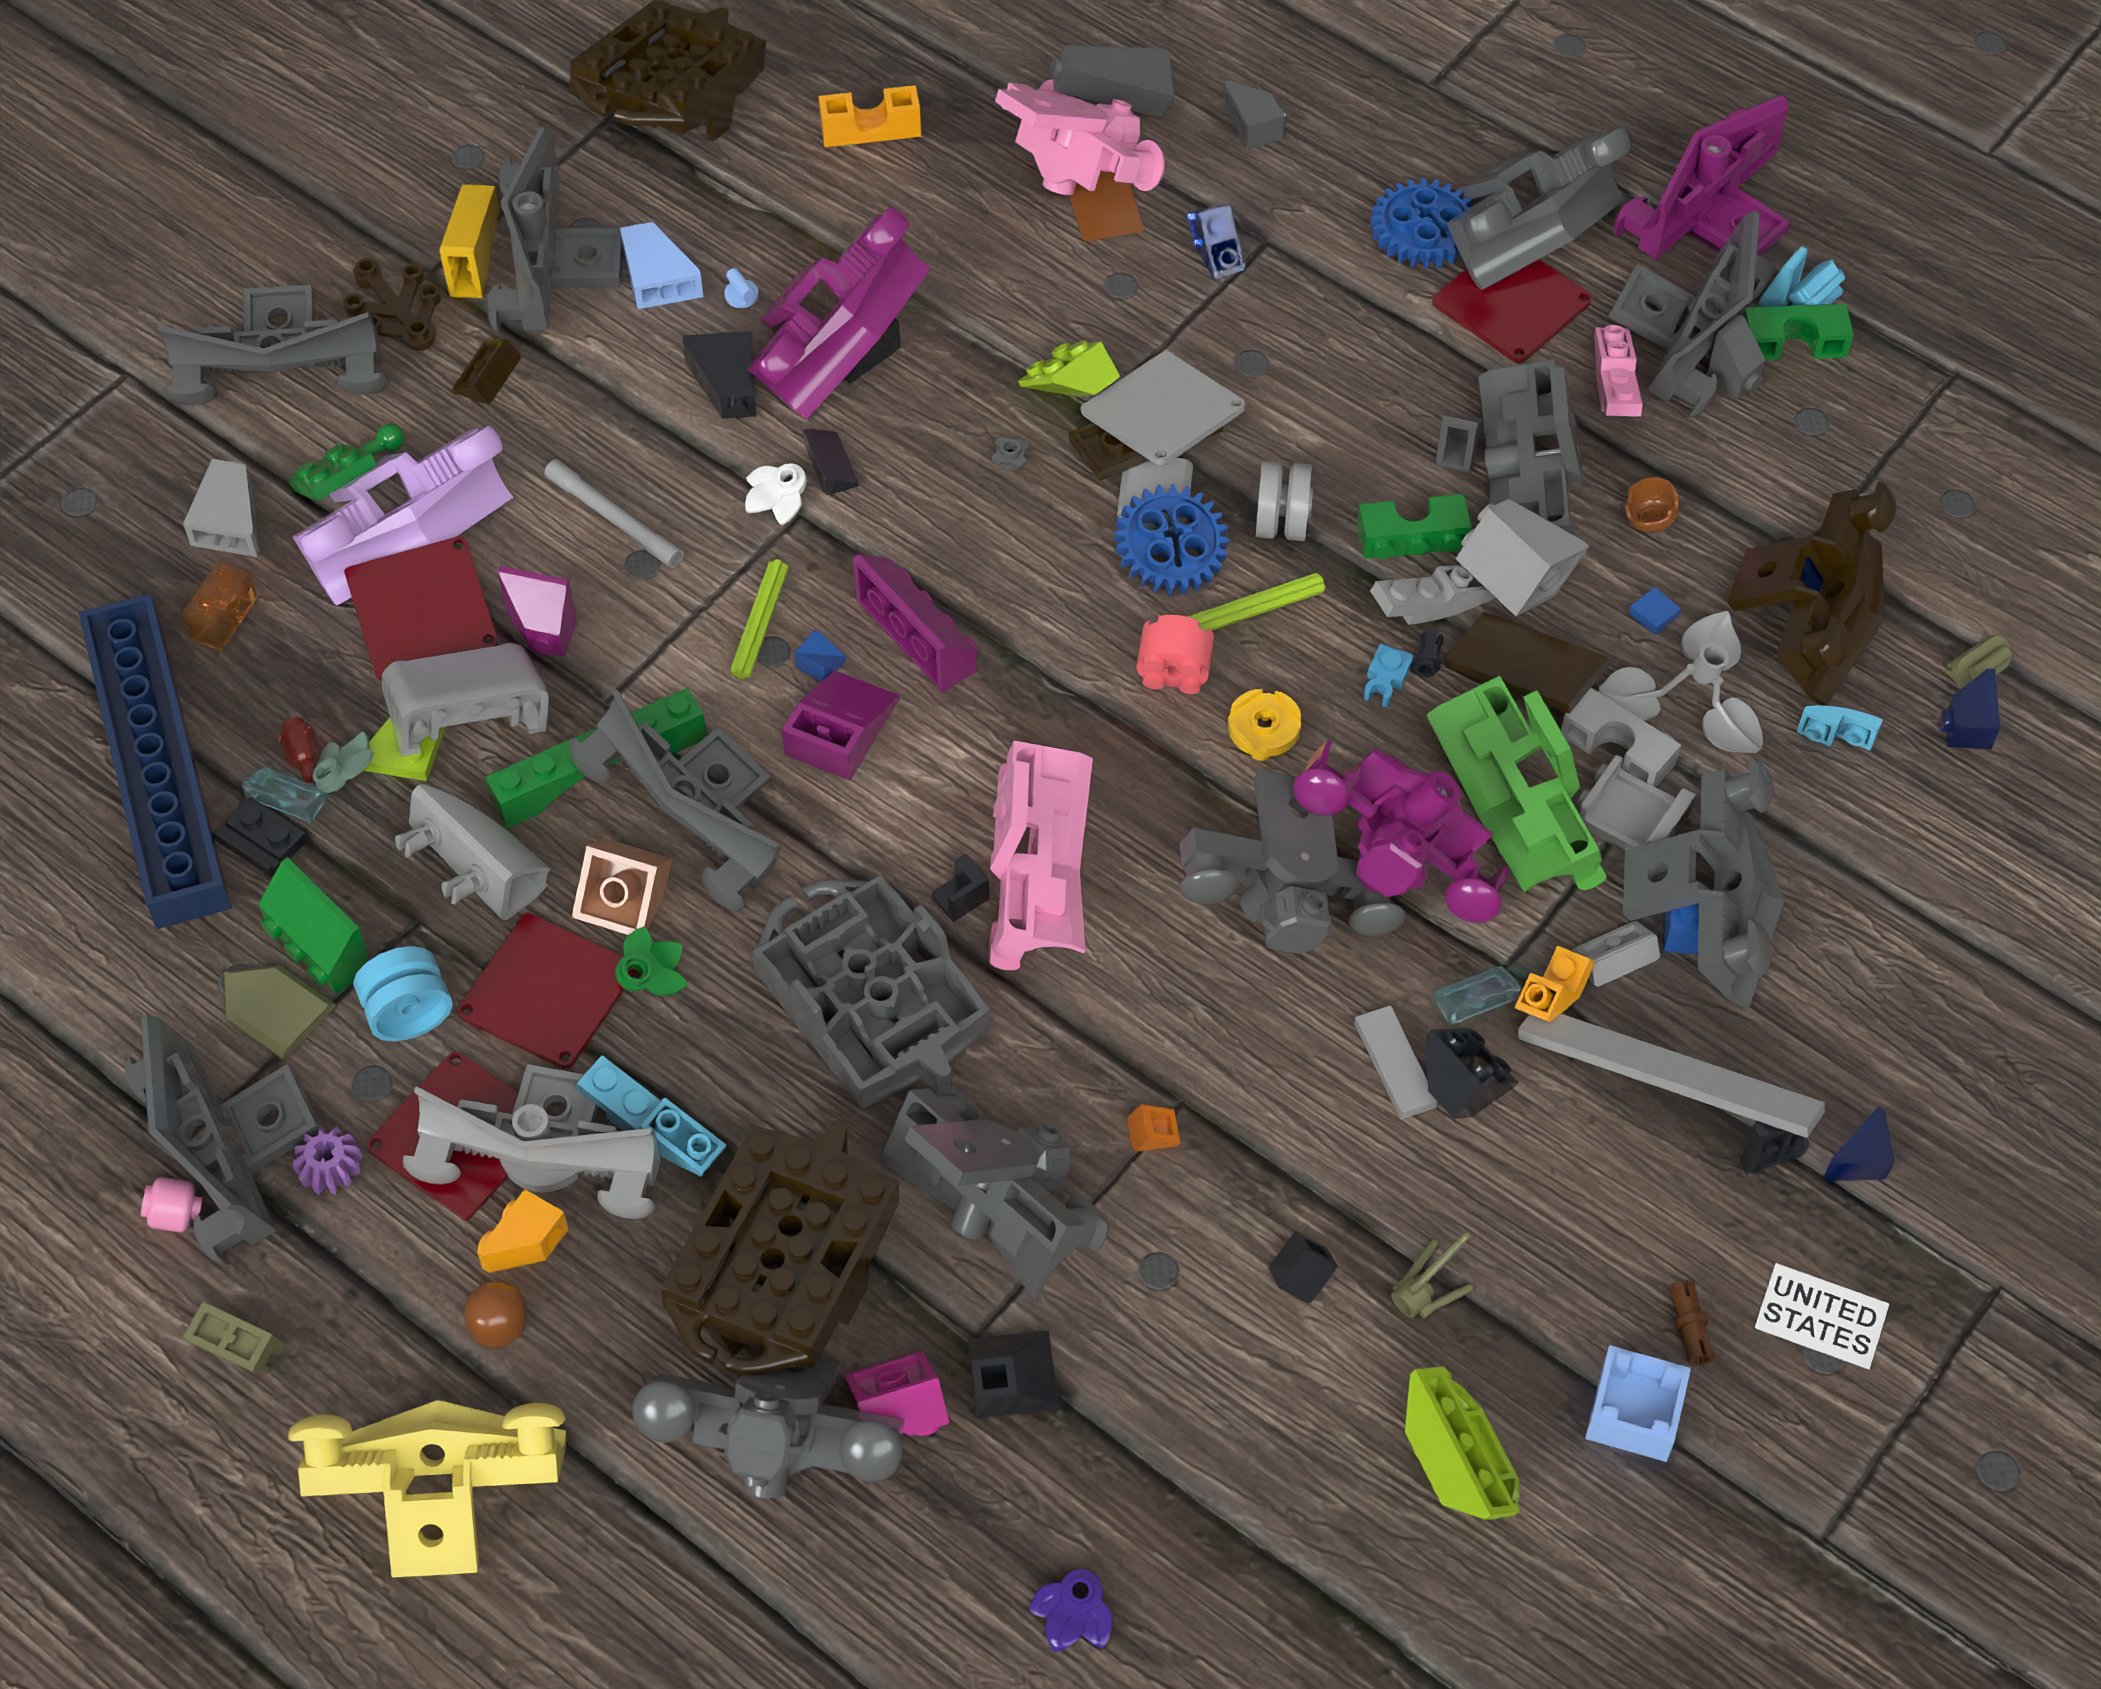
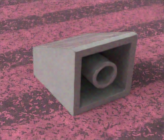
M1507 499L1496 505L1491 503L1481 511L1477 518L1480 521L1479 524L1462 540L1461 545L1463 548L1456 557V560L1511 613L1518 616L1555 597L1589 548V545L1516 502Z

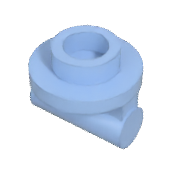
M737 268L730 269L726 274L730 281L725 289L727 303L736 308H746L753 305L759 296L757 286L753 282L746 280Z

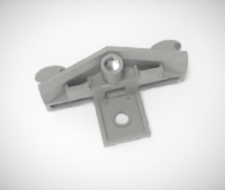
M527 1064L513 1114L499 1112L496 1105L462 1099L459 1100L458 1107L416 1086L414 1093L418 1095L419 1099L418 1133L420 1139L414 1157L403 1156V1166L411 1176L421 1181L433 1184H447L456 1181L461 1173L455 1164L450 1163L453 1150L464 1151L465 1154L472 1152L473 1155L479 1153L481 1157L487 1155L488 1158L493 1156L499 1158L508 1177L515 1184L526 1190L541 1193L556 1191L572 1184L579 1178L581 1172L585 1175L591 1173L593 1177L599 1175L601 1178L607 1176L609 1180L611 1178L613 1180L609 1192L598 1191L597 1198L600 1205L615 1216L640 1219L652 1215L655 1211L656 1206L653 1201L644 1198L647 1185H655L661 1160L655 1129L648 1128L617 1132V1128L614 1126L594 1123L598 1106L576 1089L577 1082L585 1074ZM554 1102H561L567 1106L564 1113L559 1116H550L545 1110L547 1106Z

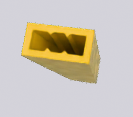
M461 186L440 247V255L450 297L483 298L499 215V203L495 186Z

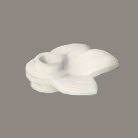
M791 463L784 464L779 468L762 466L755 469L746 478L753 487L746 496L745 509L747 513L772 509L779 524L784 525L799 511L802 505L800 494L804 491L807 481L806 474L800 466ZM793 476L789 482H784L786 478Z

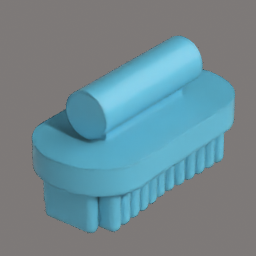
M1833 260L1821 262L1820 265H1816L1799 282L1798 286H1794L1788 292L1792 305L1832 304L1843 293L1839 284L1845 279V275L1841 269L1837 268Z

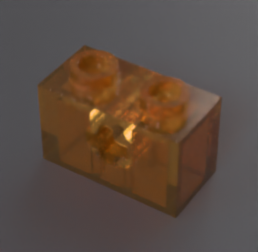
M217 561L181 614L191 641L223 651L257 599V594L248 571Z

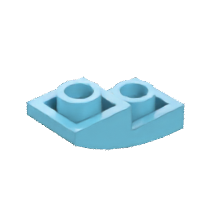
M1806 706L1802 713L1797 733L1806 736L1812 741L1821 742L1830 747L1837 736L1854 746L1871 750L1883 719L1842 707Z

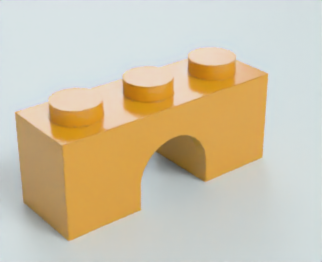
M916 85L883 89L884 98L882 103L873 109L867 110L859 109L853 105L851 92L819 96L824 148L921 137L920 106Z

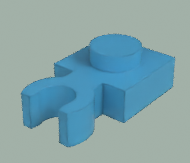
M1380 643L1367 672V679L1370 681L1365 686L1364 700L1369 701L1373 693L1379 692L1384 695L1382 706L1387 707L1391 702L1392 688L1402 689L1412 667L1414 655Z

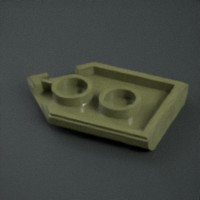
M279 964L224 971L226 1020L283 1061L336 1008L334 1002Z

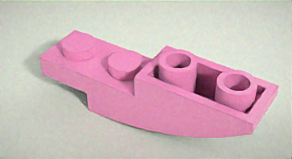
M1618 325L1595 328V363L1601 412L1606 413V416L1641 417L1642 400L1635 374L1637 359L1630 330Z

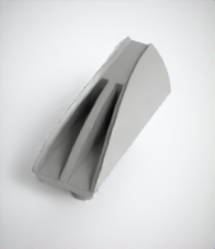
M423 784L418 785L411 795L409 825L413 829L397 835L395 843L399 851L405 849V857L407 858L430 845L459 875L443 882L441 885L445 898L452 895L451 904H456L459 900L476 892L501 919L507 921L535 900L549 885L546 881L550 868L494 820L468 803L442 790Z

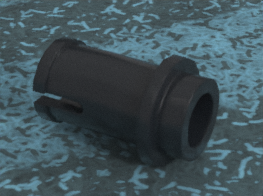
M1427 630L1421 634L1418 654L1413 657L1412 665L1414 670L1422 677L1434 676L1441 667L1439 655L1444 637L1440 634L1436 642L1438 632L1434 630Z

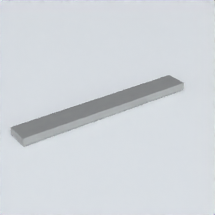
M1560 1014L1551 1023L1529 1015L1518 1029L1520 1040L1806 1138L1809 1137L1825 1113V1102Z

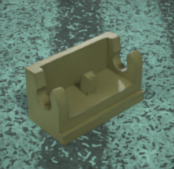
M205 1302L201 1303L182 1338L253 1373L258 1371L262 1374H267L270 1371V1367L266 1365L270 1354L281 1355L286 1345L273 1334Z

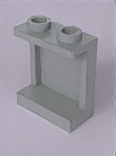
M1615 755L1609 765L1605 763L1601 765L1593 781L1595 783L1591 791L1585 789L1582 792L1575 807L1579 810V815L1590 833L1625 851V849L1676 836L1691 814L1696 794L1682 788L1675 798L1621 769L1623 758Z

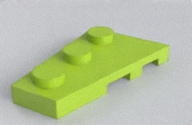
M389 717L369 742V750L374 755L369 765L363 771L427 781L446 727L439 728V739L431 740L430 735L424 738L419 744L420 753L401 756L391 718Z

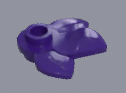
M1084 1569L1074 1570L1067 1574L1061 1583L1044 1585L1033 1597L1030 1612L1047 1618L1046 1636L1051 1649L1055 1652L1070 1647L1082 1635L1099 1648H1103L1109 1640L1113 1623L1112 1614L1101 1601L1103 1595L1102 1584L1099 1578L1091 1571ZM1078 1583H1085L1089 1587V1593L1083 1599H1078L1073 1594V1589Z

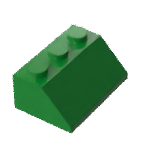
M288 857L284 859L258 904L263 916L260 924L273 940L279 937L285 943L283 945L284 949L296 963L303 961L309 967L307 971L318 986L322 987L326 984L335 994H338L354 981L356 973L366 962L370 961L360 929Z

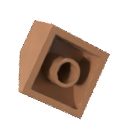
M601 838L588 845L585 851L572 918L628 935L643 926L648 930L665 895L673 858L606 838Z

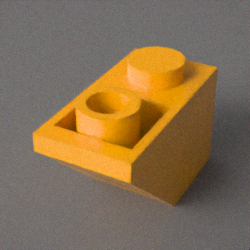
M524 1189L517 1200L513 1199L507 1204L502 1213V1219L494 1230L487 1231L481 1238L477 1254L482 1269L491 1273L546 1261L569 1230L564 1211Z

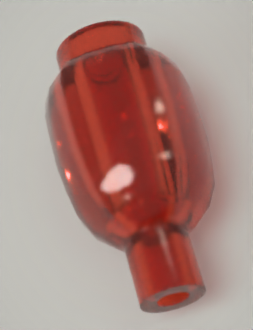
M295 717L288 719L282 724L283 731L279 737L282 752L287 762L293 768L301 771L304 783L315 782L313 780V772L321 755L317 735L314 729L304 722L303 718Z

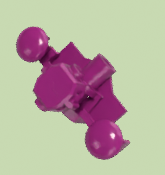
M1329 740L1310 757L1305 771L1300 773L1294 781L1293 792L1295 798L1304 809L1317 815L1329 816L1337 814L1347 804L1360 812L1356 823L1361 834L1358 844L1360 858L1358 860L1356 876L1360 878L1362 885L1367 890L1372 892L1378 891L1387 898L1405 894L1409 889H1420L1424 885L1428 874L1425 869L1427 860L1455 880L1448 886L1445 893L1447 907L1453 915L1468 923L1481 924L1491 921L1499 914L1502 903L1497 891L1504 884L1508 868L1503 866L1489 880L1478 873L1480 863L1473 859L1475 851L1491 838L1493 832L1464 812L1460 804V787L1450 775L1441 771L1431 774L1411 770L1391 754L1385 755L1376 748L1351 771L1347 769L1340 774L1326 764L1329 757L1328 752L1332 745V742Z

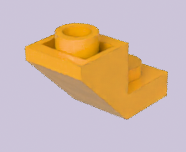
M1557 946L1544 976L1540 977L1533 973L1529 974L1514 1008L1551 1023L1580 998L1595 962L1590 958Z

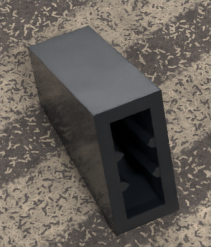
M751 331L683 335L686 364L721 418L739 419L756 417L755 376L747 369L754 361Z

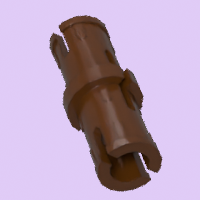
M1686 1280V1288H1684L1683 1281H1679L1669 1287V1293L1672 1296L1677 1315L1675 1327L1677 1332L1682 1333L1688 1355V1363L1692 1366H1697V1358H1699L1700 1365H1705L1715 1359L1706 1331L1707 1324L1709 1323L1707 1315L1701 1312L1695 1291V1283Z

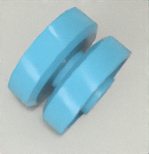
M415 946L395 948L381 953L366 962L356 973L353 985L374 1036L385 1041L409 1040L431 1031L440 1025L450 1014L453 1003L446 984L441 979V973L433 953L425 948Z

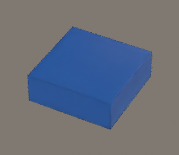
M1654 587L1630 606L1629 614L1656 635L1679 617L1681 608Z

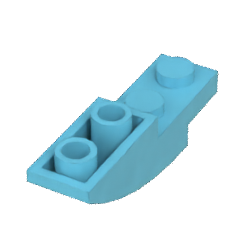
M601 1056L577 1082L576 1089L604 1110L607 1120L622 1131L655 1129L660 1156L698 1176H702L727 1146L664 1097L662 1101L604 1056Z

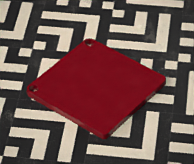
M1538 259L1483 290L1478 288L1472 280L1468 269H1466L1433 296L1432 305L1508 359L1520 364L1530 358L1591 305L1592 295ZM1580 298H1585L1587 301H1582ZM1520 353L1523 356H1516L1515 354Z
M462 537L450 538L356 564L344 570L374 672L379 681H382L383 671L395 661H409L494 647L498 644L496 632L467 542ZM456 543H462L464 544V547L460 550H457L454 548V545ZM487 637L494 639V642L489 645L483 641Z
M526 913L519 920L460 1003L458 1015L462 1021L560 1068L568 1069L575 1064L625 991V988L618 983L615 976L616 966L623 956L531 913ZM635 969L628 970V975L632 978L637 973ZM467 1008L472 1009L470 1014H462L463 1010ZM565 1055L571 1057V1059L567 1062H562L560 1060L561 1057Z
M459 1052L450 1053L419 1085V1088L458 1107L459 1100L462 1099L496 1105L499 1112L513 1114L518 1097V1092ZM453 1059H461L458 1065L450 1064ZM413 1092L367 1141L368 1151L375 1158L463 1220H469L507 1180L508 1174L502 1167L499 1158L494 1156L488 1158L487 1155L481 1157L479 1153L473 1155L472 1152L465 1154L464 1151L453 1150L450 1163L455 1164L461 1171L460 1177L456 1181L447 1184H433L411 1176L403 1166V1156L414 1157L420 1139L418 1133L419 1099L418 1095ZM375 1142L382 1143L379 1149L371 1148Z

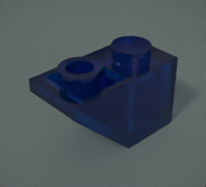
M1230 204L1214 205L1187 213L1195 247L1213 279L1246 270Z

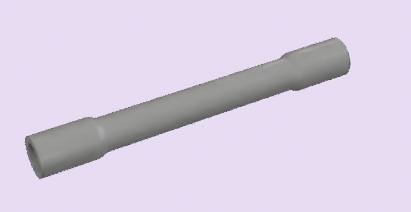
M554 459L546 466L544 475L566 492L572 493L636 540L666 566L673 569L680 564L684 556V552L643 525L583 481L576 472L561 461Z

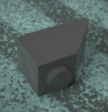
M1231 80L1224 81L1222 105L1245 148L1249 149L1282 140L1283 126L1287 124V116L1283 106H1278L1273 95Z
M1737 316L1717 332L1707 372L1708 377L1714 373L1717 378V386L1737 401L1747 392L1753 393L1758 389L1764 378L1762 372L1765 364V358L1743 316Z
M1451 412L1444 414L1435 465L1470 472L1482 419Z

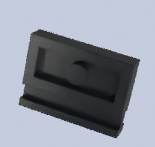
M251 796L224 821L226 825L220 831L216 829L213 832L218 843L271 878L274 876V870L287 857L290 859L308 841L304 831Z

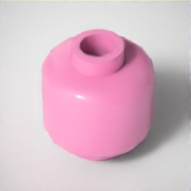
M159 1177L154 1181L153 1186L146 1185L140 1217H147V1224L150 1228L179 1233L184 1232L189 1227L190 1220H195V1217L200 1213L203 1197L195 1196V1186L191 1181Z

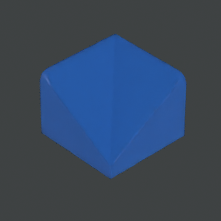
M814 630L794 653L796 668L820 682L834 670L838 671L846 661V656L817 630Z

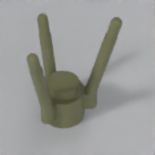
M1464 1232L1421 1276H1417L1439 1244L1438 1239L1431 1240L1404 1278L1393 1287L1394 1291L1391 1293V1298L1402 1313L1409 1318H1413L1419 1313L1425 1319L1434 1310L1473 1291V1285L1467 1284L1431 1301L1430 1297L1434 1294V1290L1428 1283L1470 1239V1232Z

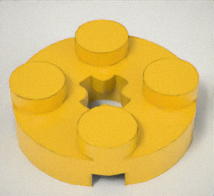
M1263 689L1248 691L1239 696L1233 702L1228 718L1230 738L1238 748L1251 754L1252 758L1258 761H1265L1271 756L1283 754L1291 749L1300 737V709L1293 699L1282 692L1275 691L1274 694L1263 693ZM1261 718L1263 721L1272 720L1273 722L1271 727L1264 728L1258 726V719Z

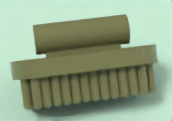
M2002 636L1983 638L1982 641H1979V643L1947 663L1948 669L1945 672L1954 680L1958 687L1966 690H1975L2008 667L2012 657L2010 645Z

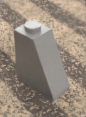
M211 460L183 523L191 546L258 557L260 548L253 486L246 464H240L232 460Z

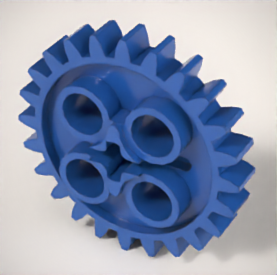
M1425 178L1421 179L1420 185H1416L1411 179H1408L1407 187L1396 183L1395 192L1386 189L1385 196H1379L1377 198V206H1373L1370 229L1373 230L1372 238L1379 240V249L1387 248V257L1398 254V263L1400 264L1406 259L1411 260L1410 265L1413 268L1417 262H1422L1425 269H1428L1430 262H1434L1438 268H1442V261L1444 259L1450 264H1454L1455 255L1461 258L1462 256L1446 223L1471 208L1472 199H1462L1463 190L1451 192L1452 184L1450 183L1443 188L1439 187V180L1437 179L1432 185H1427Z
M1160 484L1157 485L1154 495L1148 489H1144L1141 496L1142 500L1133 496L1130 501L1131 507L1124 505L1121 512L1122 517L1117 519L1115 527L1119 530L1115 531L1113 540L1119 542L1116 546L1115 554L1124 555L1120 566L1127 567L1131 565L1132 568L1128 577L1142 576L1141 587H1144L1149 581L1152 582L1153 593H1157L1161 586H1166L1168 596H1171L1174 587H1178L1182 595H1186L1189 584L1198 591L1202 584L1201 580L1209 584L1214 576L1213 573L1218 574L1222 567L1220 562H1224L1228 554L1224 549L1229 544V538L1223 537L1227 532L1228 526L1218 524L1222 518V512L1211 514L1214 502L1211 501L1203 505L1200 503L1203 493L1200 492L1192 498L1189 496L1190 490L1187 486L1182 494L1177 493L1175 484H1172L1169 492L1166 493ZM1163 512L1167 513L1169 523L1166 522ZM1185 517L1191 524H1182L1177 518ZM1143 524H1154L1157 530H1148ZM1186 549H1194L1199 552L1200 556L1193 557L1186 552ZM1160 555L1165 558L1166 562H1156L1151 556ZM1174 556L1181 567L1175 565Z

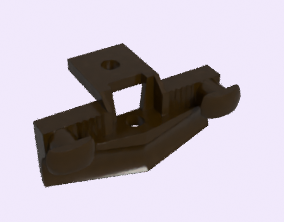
M1878 481L1874 493L1860 496L1855 489L1833 493L1818 536L1813 535L1746 549L1727 601L1733 611L1795 600L1776 655L1809 698L1820 706L1829 703L1885 619L1882 544L1868 532L1870 529H1875L1879 533L1885 531L1893 521L1896 513V499L1891 489L1884 482ZM1807 557L1811 558L1823 578L1820 591L1808 589L1800 580Z

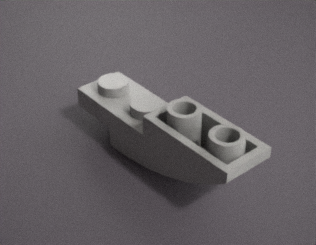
M1462 565L1437 567L1431 577L1376 581L1370 590L1387 617L1403 616L1408 625L1453 616L1496 598Z

